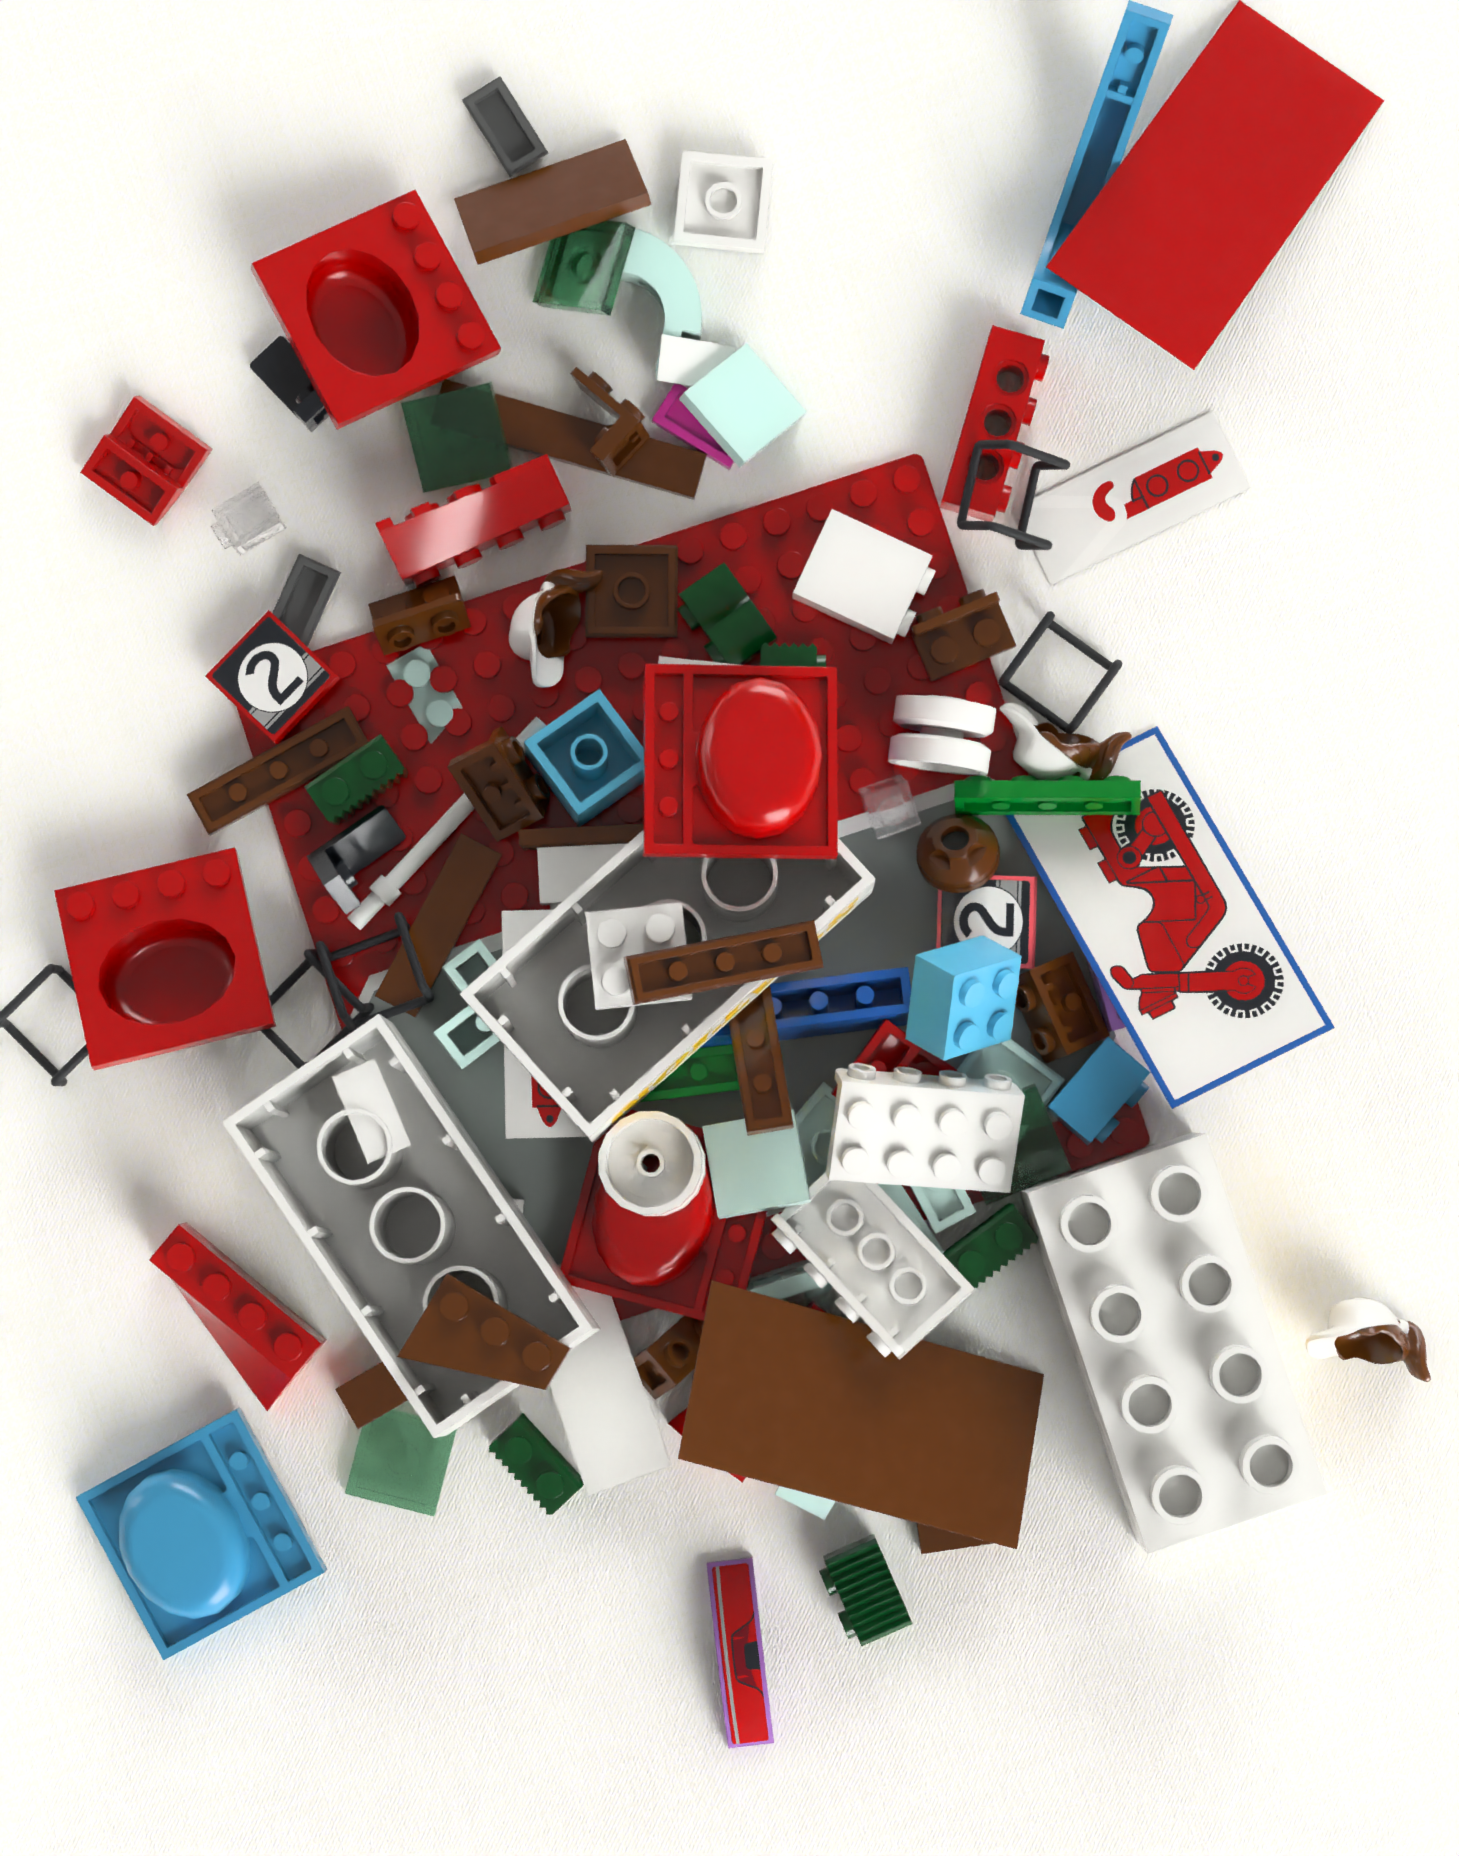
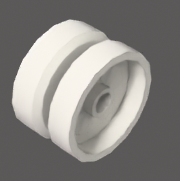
M898 695L895 701L893 721L903 728L920 731V733H899L892 736L890 739L888 762L904 767L942 773L987 775L991 750L984 744L963 738H981L992 734L994 731L996 708L948 696Z
M639 1111L620 1119L605 1135L598 1153V1174L606 1192L621 1207L643 1216H667L685 1208L699 1193L706 1175L705 1153L698 1136L678 1118L660 1111ZM647 1155L653 1158L656 1155L660 1160V1166L655 1172H646L647 1166L642 1161Z

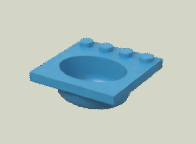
M240 1407L76 1497L163 1660L327 1571L322 1558Z

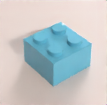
M600 689L524 741L525 756L545 780L548 787L578 827L583 826L644 783V748Z
M983 935L916 954L905 1039L943 1061L1010 1040L1022 956Z

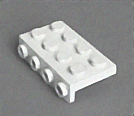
M852 1063L848 1065V1069L838 1068L835 1070L834 1080L838 1087L825 1173L829 1180L1010 1193L1025 1098L1023 1092L1012 1082L1010 1077L1000 1074H986L984 1079L967 1078V1075L952 1070L940 1071L939 1076L922 1075L920 1070L910 1067H896L894 1072L876 1071L875 1067L862 1063Z
M824 1173L808 1188L810 1203L789 1206L781 1214L777 1213L771 1218L778 1227L771 1233L789 1254L798 1249L809 1262L803 1269L821 1289L829 1283L838 1292L840 1297L834 1303L853 1323L861 1317L872 1329V1332L866 1338L884 1357L893 1352L900 1360L975 1291V1288L877 1183L829 1180Z

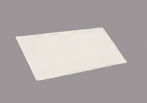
M662 334L657 380L693 386L734 353L735 347Z
M375 1058L332 1076L345 1110H367L377 1115L387 1125L393 1142L392 1153L411 1146V1142ZM347 1114L367 1163L369 1164L385 1157L387 1154V1138L382 1127L369 1116Z

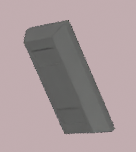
M501 76L462 99L465 107L509 177L549 154Z
M299 554L273 610V614L308 647L341 572Z

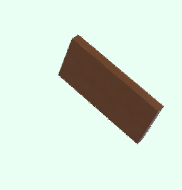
M626 139L454 198L477 265L652 205Z

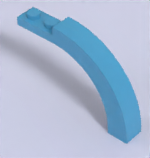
M1131 0L1128 1L1020 312L1024 316L1064 329L1078 289L1046 268V266L1119 167L1171 25L1172 14Z

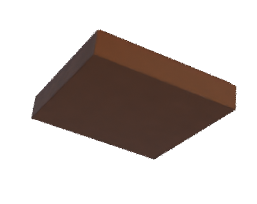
M586 545V572L602 570L604 574L596 588L586 591L585 637L677 638L678 545Z

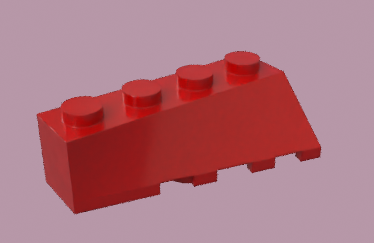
M545 454L493 475L488 480L491 486L483 490L480 484L468 485L458 489L447 497L448 504L439 507L438 503L429 504V502L411 508V513L405 516L404 522L394 525L390 517L376 522V527L404 584L407 586L414 583L416 588L430 584L441 577L439 571L455 563L458 569L470 566L483 558L481 552L495 545H498L499 550L509 548L523 541L525 538L522 533L539 526L541 531H545L566 521L564 514L572 511L548 455Z
M187 1222L178 1224L149 1259L150 1262L171 1278L266 1411L272 1407L327 1341L326 1338Z

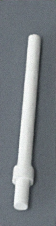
M535 717L516 737L524 753V741L546 726L538 717ZM465 793L386 877L381 874L369 887L372 892L347 917L359 930L385 904L390 906L402 894L399 889L475 809Z

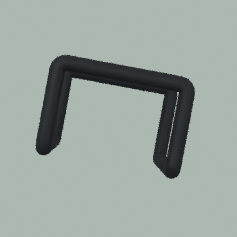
M980 440L976 442L973 447L958 513V528L961 530H990L1015 539V546L1020 550H1050L1052 543L1049 540L1026 533L1040 470H1067L1070 467V462L1012 440ZM982 449H1010L1041 460L1035 462L1031 468L1018 529L992 521H966Z
M1049 611L999 679V685L1062 731L1072 734L1121 669L1123 663L1118 659L1113 663L1053 621L1055 614ZM1047 628L1108 670L1069 724L1009 681Z
M397 912L394 915L397 925L396 929L330 952L322 941H318L315 945L337 1013L349 1030H356L378 1014L388 1019L426 1005L434 1000V994L426 983L409 934L410 925L401 912ZM401 936L417 986L423 996L353 1021L346 1010L330 962Z
M306 949L304 951L306 959L270 995L272 1006L312 965L326 979L316 949ZM336 977L341 995L359 1012L353 1018V1021L369 1016L374 1010L373 1003H362ZM345 1026L315 1057L354 1030H349ZM271 1028L261 1030L296 1068L299 1069L308 1063L302 1061Z
M49 964L0 1011V1028H4L52 1076L51 1084L53 1086H65L67 1084L65 1077L88 1055L87 1045L85 1044L58 1070L7 1020L52 973L57 974L75 992L72 976L62 966Z

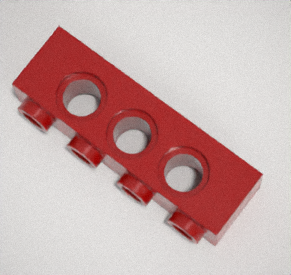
M992 325L940 508L959 513L972 451L976 442L980 440H1012L1025 445V443L1017 441L1021 424L1030 426L1035 411L1037 399L1029 396L1034 380L1043 382L1050 356L1042 354L1045 340ZM1003 372H1012L1019 377L1021 388L1015 392H1006L998 386L997 376ZM993 415L1001 416L1007 421L1009 431L1002 436L991 435L985 429L984 420ZM982 449L980 459L991 461L996 468V475L989 480H981L976 477L967 516L984 521H993L996 511L1005 513L1012 491L1011 486L1004 485L1009 467L1018 469L1022 453L1010 449Z

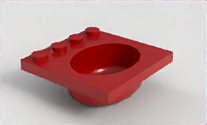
M416 189L251 264V271L336 430L498 355L501 351L495 335Z
M645 664L643 857L836 859L838 856L837 667Z
M235 847L54 890L89 1060L94 1071L276 1027L240 860Z
M630 1110V1111H629L624 1117H622L621 1119H623V1118H625V1117H627V1116H629V1115H632V1114H634V1113H636V1112H639V1111ZM688 1124L685 1125L698 1136L705 1153L706 1175L699 1193L685 1208L667 1216H643L621 1207L606 1192L598 1174V1153L605 1135L610 1131L609 1129L593 1145L560 1269L571 1286L704 1321L711 1280L747 1290L768 1210L724 1219L718 1218L703 1128ZM647 1155L642 1161L647 1166L646 1172L649 1173L655 1172L660 1166V1160L656 1155L654 1158Z

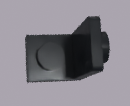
M283 336L276 338L250 363L251 370L311 433L329 417L295 351Z
M380 805L307 855V858L324 887L344 913L348 914L361 905L352 889L358 884L354 875L404 841L406 835L386 807Z

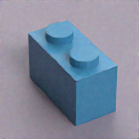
M1107 1037L1045 1110L1087 1146L1094 1138L1103 1143L1120 1123L1113 1116L1122 1105L1126 1103L1133 1108L1150 1088L1143 1081L1151 1072L1111 1038Z

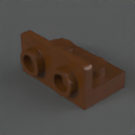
M455 575L368 604L373 620V629L384 656L397 651L407 650L412 646L442 636H449L457 631L471 627Z
M980 589L958 599L960 603L958 608L944 613L941 607H937L916 616L918 624L911 627L910 634L930 682L1017 646L999 605L1000 598L997 592L986 596L984 589Z
M502 726L492 731L488 741L450 760L447 768L497 842L544 818L550 802L549 788L539 774H533L525 761V753L519 741L513 736L509 737Z
M1073 951L1019 975L1015 1005L1022 1012L1031 1032L1032 1044L1036 1051L1041 1054L1045 1063L1057 1060L1110 1036Z

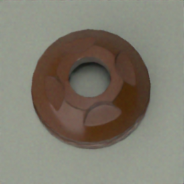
M950 814L933 821L924 829L918 840L916 860L921 875L930 885L945 892L965 893L979 888L992 878L1000 862V846L995 833L982 819L968 814ZM952 832H962L969 837L968 844L960 850H949L944 847L942 842L945 836Z

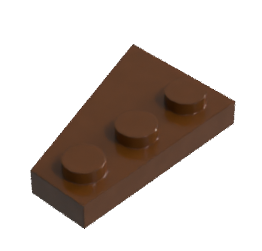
M446 1274L397 1357L547 1390L570 1352L571 1347L452 1275Z

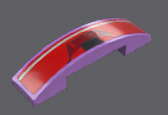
M753 1558L707 1562L728 1748L774 1743Z

